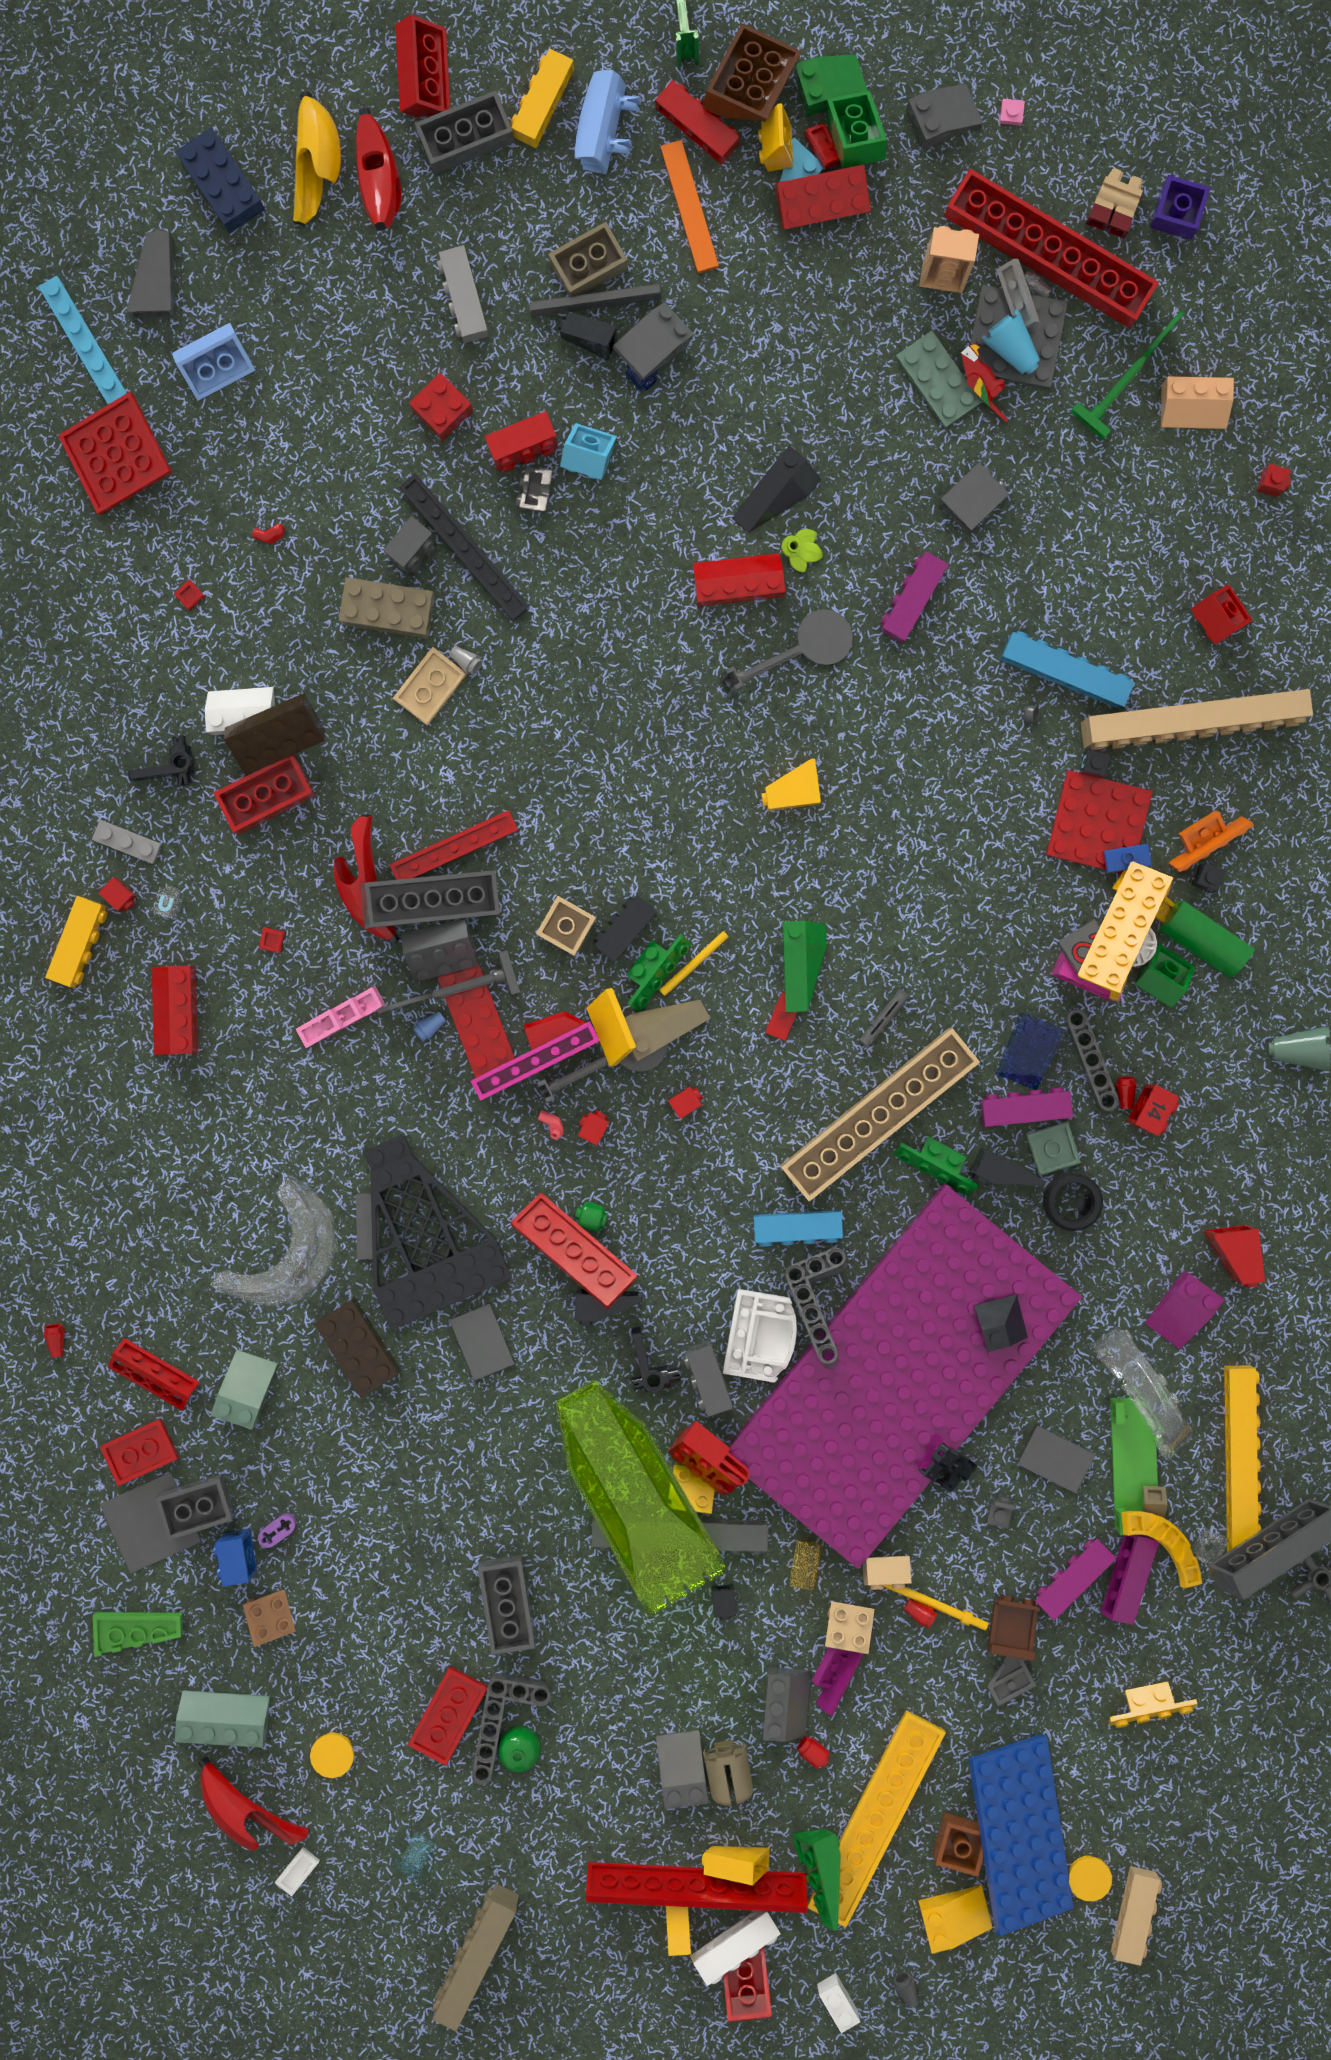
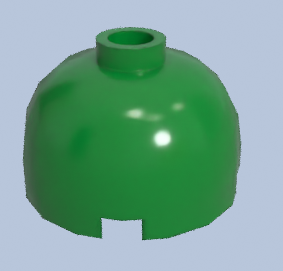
M514 1726L502 1734L498 1742L500 1762L506 1769L512 1772L522 1773L530 1770L537 1763L541 1754V1742L532 1729L526 1726Z

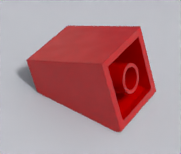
M1249 1225L1204 1230L1206 1239L1232 1280L1238 1282L1239 1285H1245V1287H1257L1258 1283L1265 1282L1259 1229Z

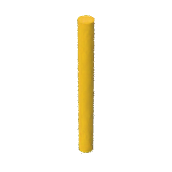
M724 931L721 932L659 991L666 996L725 942L729 936Z

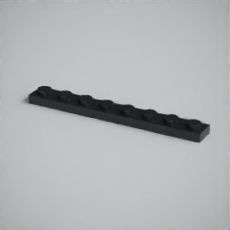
M416 473L399 486L402 493L513 622L530 608Z

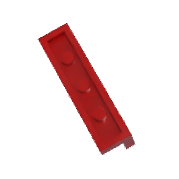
M126 1338L115 1349L108 1364V1368L181 1411L185 1409L189 1398L199 1385V1381ZM174 1395H176L177 1397L181 1398L182 1401H180L179 1399L175 1398Z

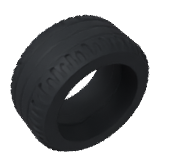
M1069 1172L1058 1175L1047 1185L1043 1195V1207L1047 1217L1058 1227L1068 1231H1080L1093 1225L1100 1217L1103 1209V1196L1099 1186L1091 1178L1080 1173ZM1069 1183L1083 1185L1089 1191L1091 1197V1205L1088 1212L1077 1220H1067L1061 1217L1055 1208L1057 1192Z

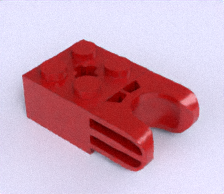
M697 1421L684 1429L668 1450L674 1461L683 1464L693 1476L702 1479L722 1495L731 1493L735 1487L744 1485L749 1479L748 1468L729 1453L731 1448Z

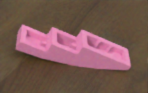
M374 986L298 1027L296 1031L305 1048H308L386 1006L378 989Z

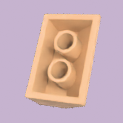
M1168 376L1162 383L1161 428L1227 429L1233 404L1234 378Z

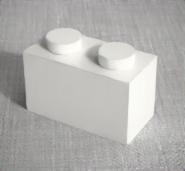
M836 1973L817 1984L819 1996L841 2033L860 2023L858 2010Z

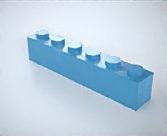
M1017 631V633L1012 632L1009 636L1000 660L1119 710L1125 707L1134 686V682L1130 681V677L1124 674L1115 675L1109 672L1110 669L1105 666L1098 665L1096 667L1089 664L1090 661L1086 658L1072 657L1068 651L1061 648L1053 649L1049 647L1047 642L1029 639V635Z

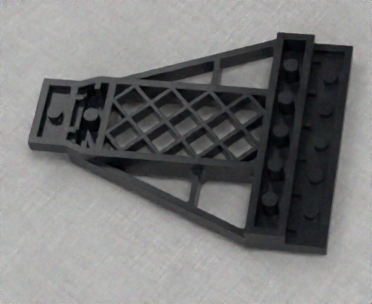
M404 1134L363 1151L372 1171L370 1172L373 1290L390 1330L512 1278L496 1237L412 1154ZM420 1175L422 1181L415 1179L413 1177ZM408 1180L405 1190L394 1187ZM411 1180L423 1185L419 1196L407 1192ZM430 1182L434 1183L463 1214L449 1220L445 1219ZM388 1189L384 1199V1196L381 1191ZM391 1189L403 1193L399 1205L387 1201ZM424 1189H426L430 1201L421 1198ZM406 1195L417 1199L413 1211L402 1207ZM420 1201L432 1205L428 1216L416 1212ZM387 1204L397 1208L394 1218ZM377 1205H380L395 1239L393 1244L382 1249H378ZM433 1208L439 1221L430 1218ZM400 1209L411 1213L407 1225L396 1221ZM414 1215L426 1219L422 1231L410 1226ZM467 1216L488 1237V1240L466 1250L459 1251L448 1225ZM428 1221L440 1225L436 1236L424 1232ZM396 1224L406 1228L402 1238ZM409 1229L420 1233L416 1245L405 1241ZM442 1229L448 1241L439 1238ZM423 1235L435 1239L431 1250L419 1246ZM437 1241L449 1245L445 1256L433 1252ZM404 1244L415 1248L411 1259ZM397 1247L408 1269V1275L381 1286L379 1284L378 1254ZM417 1249L429 1254L425 1265L413 1261ZM451 1249L454 1255L448 1257ZM431 1255L442 1259L428 1265ZM413 1264L422 1268L415 1271Z

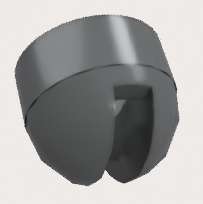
M1033 705L1024 707L1022 711H1025V715H1021L1022 719L1025 722L1035 724L1039 717V707Z

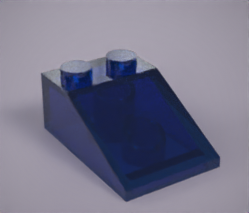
M1020 1013L996 1074L1037 1090L1058 1048L1065 1029L1025 1013Z

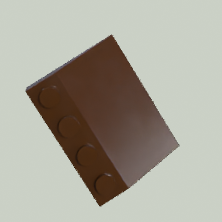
M742 23L706 90L703 108L723 118L766 122L802 51Z

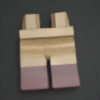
M1113 168L1108 177H1105L1085 224L1104 231L1111 212L1114 210L1106 232L1125 239L1143 192L1141 190L1143 180L1132 176L1129 183L1125 184L1120 182L1123 172Z

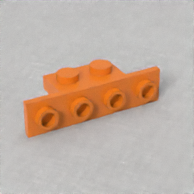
M1216 810L1178 833L1186 851L1168 862L1170 867L1179 873L1189 869L1197 861L1207 858L1216 849L1226 846L1235 837L1245 834L1248 829L1254 826L1253 822L1241 816L1225 826L1220 813Z

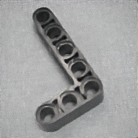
M833 1248L789 1266L785 1272L787 1282L819 1361L827 1369L835 1368L839 1364L840 1359L811 1284L834 1276L846 1269V1255L840 1248ZM835 1257L842 1258L839 1264H833L831 1261ZM814 1265L822 1266L819 1272L811 1271ZM794 1273L802 1275L797 1281L791 1280V1276ZM802 1293L810 1294L809 1298L804 1301L800 1300L799 1296ZM809 1313H817L818 1317L815 1320L807 1319ZM819 1332L826 1334L825 1339L821 1341L816 1340L815 1336ZM828 1352L834 1354V1358L830 1361L823 1359L824 1354Z
M495 1673L491 1676L487 1688L472 1771V1778L476 1784L485 1785L491 1780L506 1700L535 1706H545L549 1703L552 1688L548 1682L505 1673ZM499 1681L504 1687L497 1689L493 1683ZM521 1685L525 1688V1691L519 1693L515 1690V1687ZM543 1689L547 1692V1695L544 1697L538 1696L536 1691ZM496 1703L500 1709L492 1710L489 1705ZM493 1725L496 1728V1730L490 1732L485 1728V1726ZM488 1746L492 1749V1752L485 1753L481 1748ZM485 1768L488 1773L482 1775L478 1772V1769Z

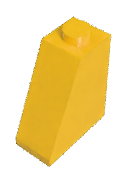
M815 759L808 760L765 788V793H761L762 805L767 806V811L818 805L821 803Z
M711 1846L704 1852L702 1857L704 1875L754 1885L769 1870L770 1848Z
M666 1906L669 1956L692 1955L688 1907Z

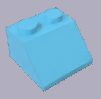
M575 423L564 444L560 467L566 468L570 472L585 474L592 479L602 480L607 470L617 436Z

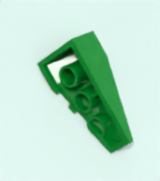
M785 921L782 924L786 1013L808 1012L827 946L826 925L809 921Z
M826 1829L794 1833L792 1836L799 1862H804L808 1872V1875L805 1876L808 1884L810 1883L816 1893L813 1900L822 1924L826 1928L836 1931L838 1930L841 1861L839 1839L835 1833Z

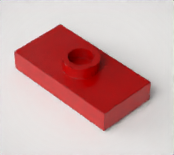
M824 122L804 131L807 142L824 170L841 164L832 136Z
M781 993L765 1033L784 1041L797 1012L786 1013L785 993Z

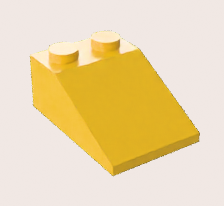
M982 1885L918 1900L932 1954L953 1949L992 1929Z

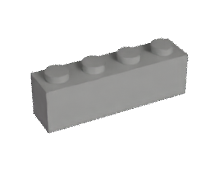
M464 245L439 252L441 260L437 261L440 275L445 274L446 281L442 282L446 296L451 295L452 302L448 304L452 317H457L458 323L454 324L457 337H462L464 343L489 337Z

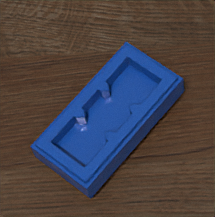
M1148 844L1103 851L1107 873L1128 870L1131 862L1145 867L1152 865Z

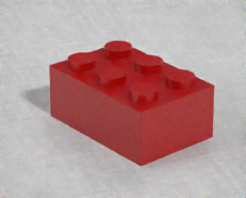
M546 411L484 436L497 471H503V473L515 469V465L522 462L524 465L535 461V457L539 455L549 456L558 448L557 437Z

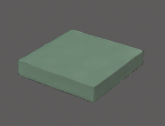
M1068 1121L1026 1134L1038 1176L1081 1163Z

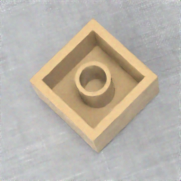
M557 896L536 934L576 957L597 918Z

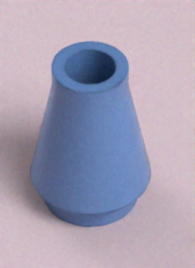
M438 1011L416 1022L413 1030L423 1042L426 1039L429 1040L446 1020Z

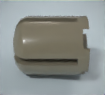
M733 1740L714 1743L715 1748L707 1753L704 1749L703 1757L712 1799L717 1804L732 1806L725 1766L730 1765L737 1805L748 1800L754 1788L746 1744L744 1742L743 1745L734 1744Z

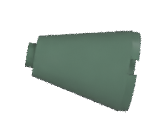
M1320 1027L1273 1038V1043H1269V1056H1273L1275 1061L1329 1071L1331 1048L1329 1040H1327V1037H1330L1329 1027Z

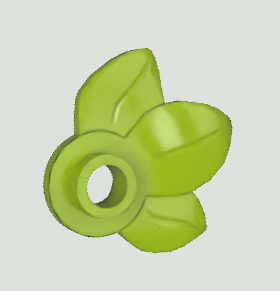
M802 529L795 536H787L782 541V552L789 557L790 565L796 571L804 573L807 568V562H816L823 557L821 549L814 543L817 537V533L814 530ZM790 543L795 544V550L791 549Z

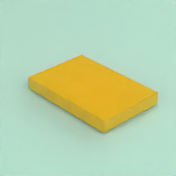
M610 988L601 993L586 1009L608 1064L612 1067L616 1066L636 1048V1045L614 990Z

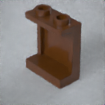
M1001 1595V1599L994 1598L987 1652L1035 1661L1036 1652L1033 1651L1038 1611H1041V1607L1035 1605V1601L1022 1599V1603L1014 1602V1597Z

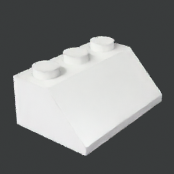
M274 687L208 692L205 706L206 732L210 735H224L225 727L275 706Z

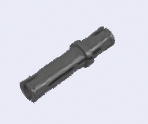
M899 989L876 1019L869 1022L870 1026L858 1040L869 1048L880 1033L883 1034L885 1032L884 1028L910 998L909 995ZM897 1002V1005L893 1008V1010L889 1013V1015H888L887 1017H885V1015L888 1013V1011H889V1010L892 1008V1006ZM881 1020H883V1022L880 1024V1026H879V1027L876 1029V1031L871 1035V1032L875 1029V1027L879 1024V1022H880Z

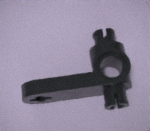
M186 736L171 737L173 747L169 748V765L129 770V781L177 776L178 786L192 784L190 774L194 773L195 761L192 757L191 746H186ZM185 757L186 765L183 768H179L177 765L178 760Z
M641 1327L632 1328L641 1376L631 1377L633 1390L644 1389L645 1393L658 1392L661 1389L671 1387V1382L681 1381L678 1367L668 1369L666 1365L649 1368ZM655 1374L659 1376L660 1381L657 1384H651L648 1382V1377Z

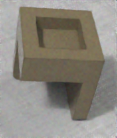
M1143 1486V1512L1165 1518L1168 1505L1166 1488Z

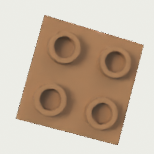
M285 1589L256 1600L255 1598L248 1599L247 1603L242 1604L254 1647L296 1632Z

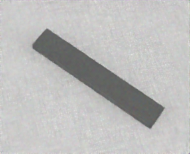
M655 284L534 301L529 303L532 318L660 300L661 291L660 285Z

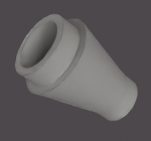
M457 645L449 653V657L466 674L475 675L482 666L483 661L479 655L466 651Z

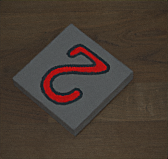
M1095 919L1057 942L1058 947L1077 976L1100 929Z

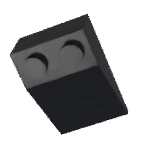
M983 1148L980 1149L969 1169L970 1172L974 1173L972 1178L986 1185L988 1182L993 1184L1044 1186L1046 1183L1041 1178Z
M577 1289L575 1321H579L580 1325H593V1322H598L642 1302L643 1292L625 1291L606 1309L586 1290Z

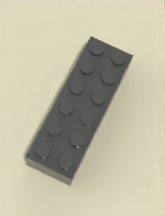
M495 870L360 884L365 929L500 914Z
M1309 1498L1209 1564L1208 1568L1217 1588L1239 1599H1248L1262 1587L1270 1585L1271 1581L1278 1576L1286 1574L1296 1564L1304 1562L1305 1558L1311 1554L1319 1552L1323 1546L1331 1542V1506Z

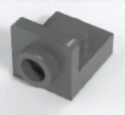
M999 1495L998 1498L992 1497L986 1523L1008 1529L1012 1511L1016 1509L1015 1503L1011 1501L1012 1498L1005 1495Z

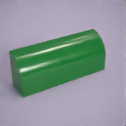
M1177 901L1158 929L1159 932L1228 978L1235 976L1245 966L1255 951L1253 947L1185 901Z

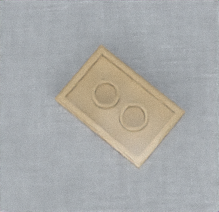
M432 647L393 699L428 726L468 674Z

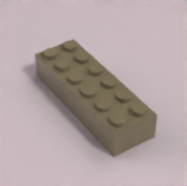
M495 1883L493 1889L488 1888L483 1899L482 1909L478 1908L473 1919L474 1924L472 1928H468L464 1937V1944L458 1948L454 1957V1964L452 1967L449 1966L444 1977V1984L439 1986L436 1992L435 2001L432 2006V2010H434L432 2020L457 2031L516 1913L519 1894Z

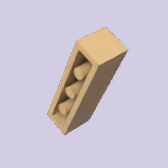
M1130 1866L1111 1948L1115 1960L1141 1966L1142 1959L1146 1957V1941L1152 1932L1151 1919L1157 1910L1156 1897L1157 1894H1160L1162 1882L1154 1871Z

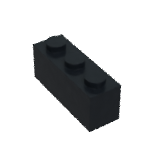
M637 895L634 899L631 896L622 906L625 908L620 915L616 913L608 922L611 925L606 932L602 930L594 939L597 942L594 946L614 963L657 914L653 908Z

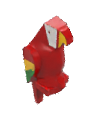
M975 343L971 344L961 352L967 384L989 407L1007 422L1008 418L992 401L1006 387L1004 384L1005 380L995 377L991 368L979 359L980 353L978 349L980 346Z

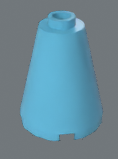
M1015 309L1013 317L1009 315L1004 317L988 331L990 333L988 338L983 335L981 339L1021 374L1025 372L1030 374L1038 367L1037 362L1040 359L1019 310Z

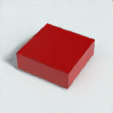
M190 579L174 593L189 611L205 598L204 594Z
M263 927L258 949L281 953L285 932Z

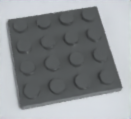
M982 285L970 345L975 343L980 346L978 349L980 353L979 359L991 368L997 379L1050 390L1068 302L1031 294L1040 322L1027 330L1040 360L1037 362L1038 367L1033 372L1021 374L981 339L983 335L988 338L990 336L988 331L1007 315L1012 317L1003 289Z

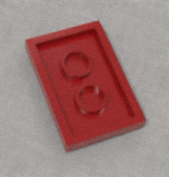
M162 1418L100 1446L117 1486L179 1458Z

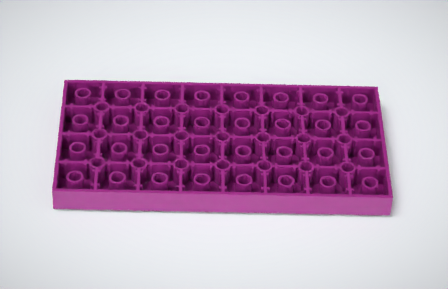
M942 1184L827 1323L839 1354V1364L833 1369L824 1368L811 1343L727 1445L731 1448L729 1453L748 1468L749 1479L859 1569L931 1482L930 1479L918 1471L919 1467L927 1470L926 1468L930 1466V1463L934 1462L931 1459V1455L942 1442L949 1448L955 1450L959 1448L1081 1300L1082 1296L946 1184ZM1017 1294L1028 1338L1010 1347L988 1352L984 1348L973 1305ZM820 1332L815 1339L821 1341L825 1339L826 1334ZM831 1352L823 1356L825 1361H830L834 1358V1354Z

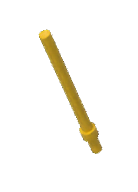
M892 1584L884 1585L885 1588L960 1620V1623L967 1626L971 1624L984 1631L988 1627V1622L973 1616V1613L969 1611L958 1610L908 1587L892 1589Z

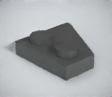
M1008 1656L1005 1657L987 1684L998 1706L1037 1686L1023 1659Z

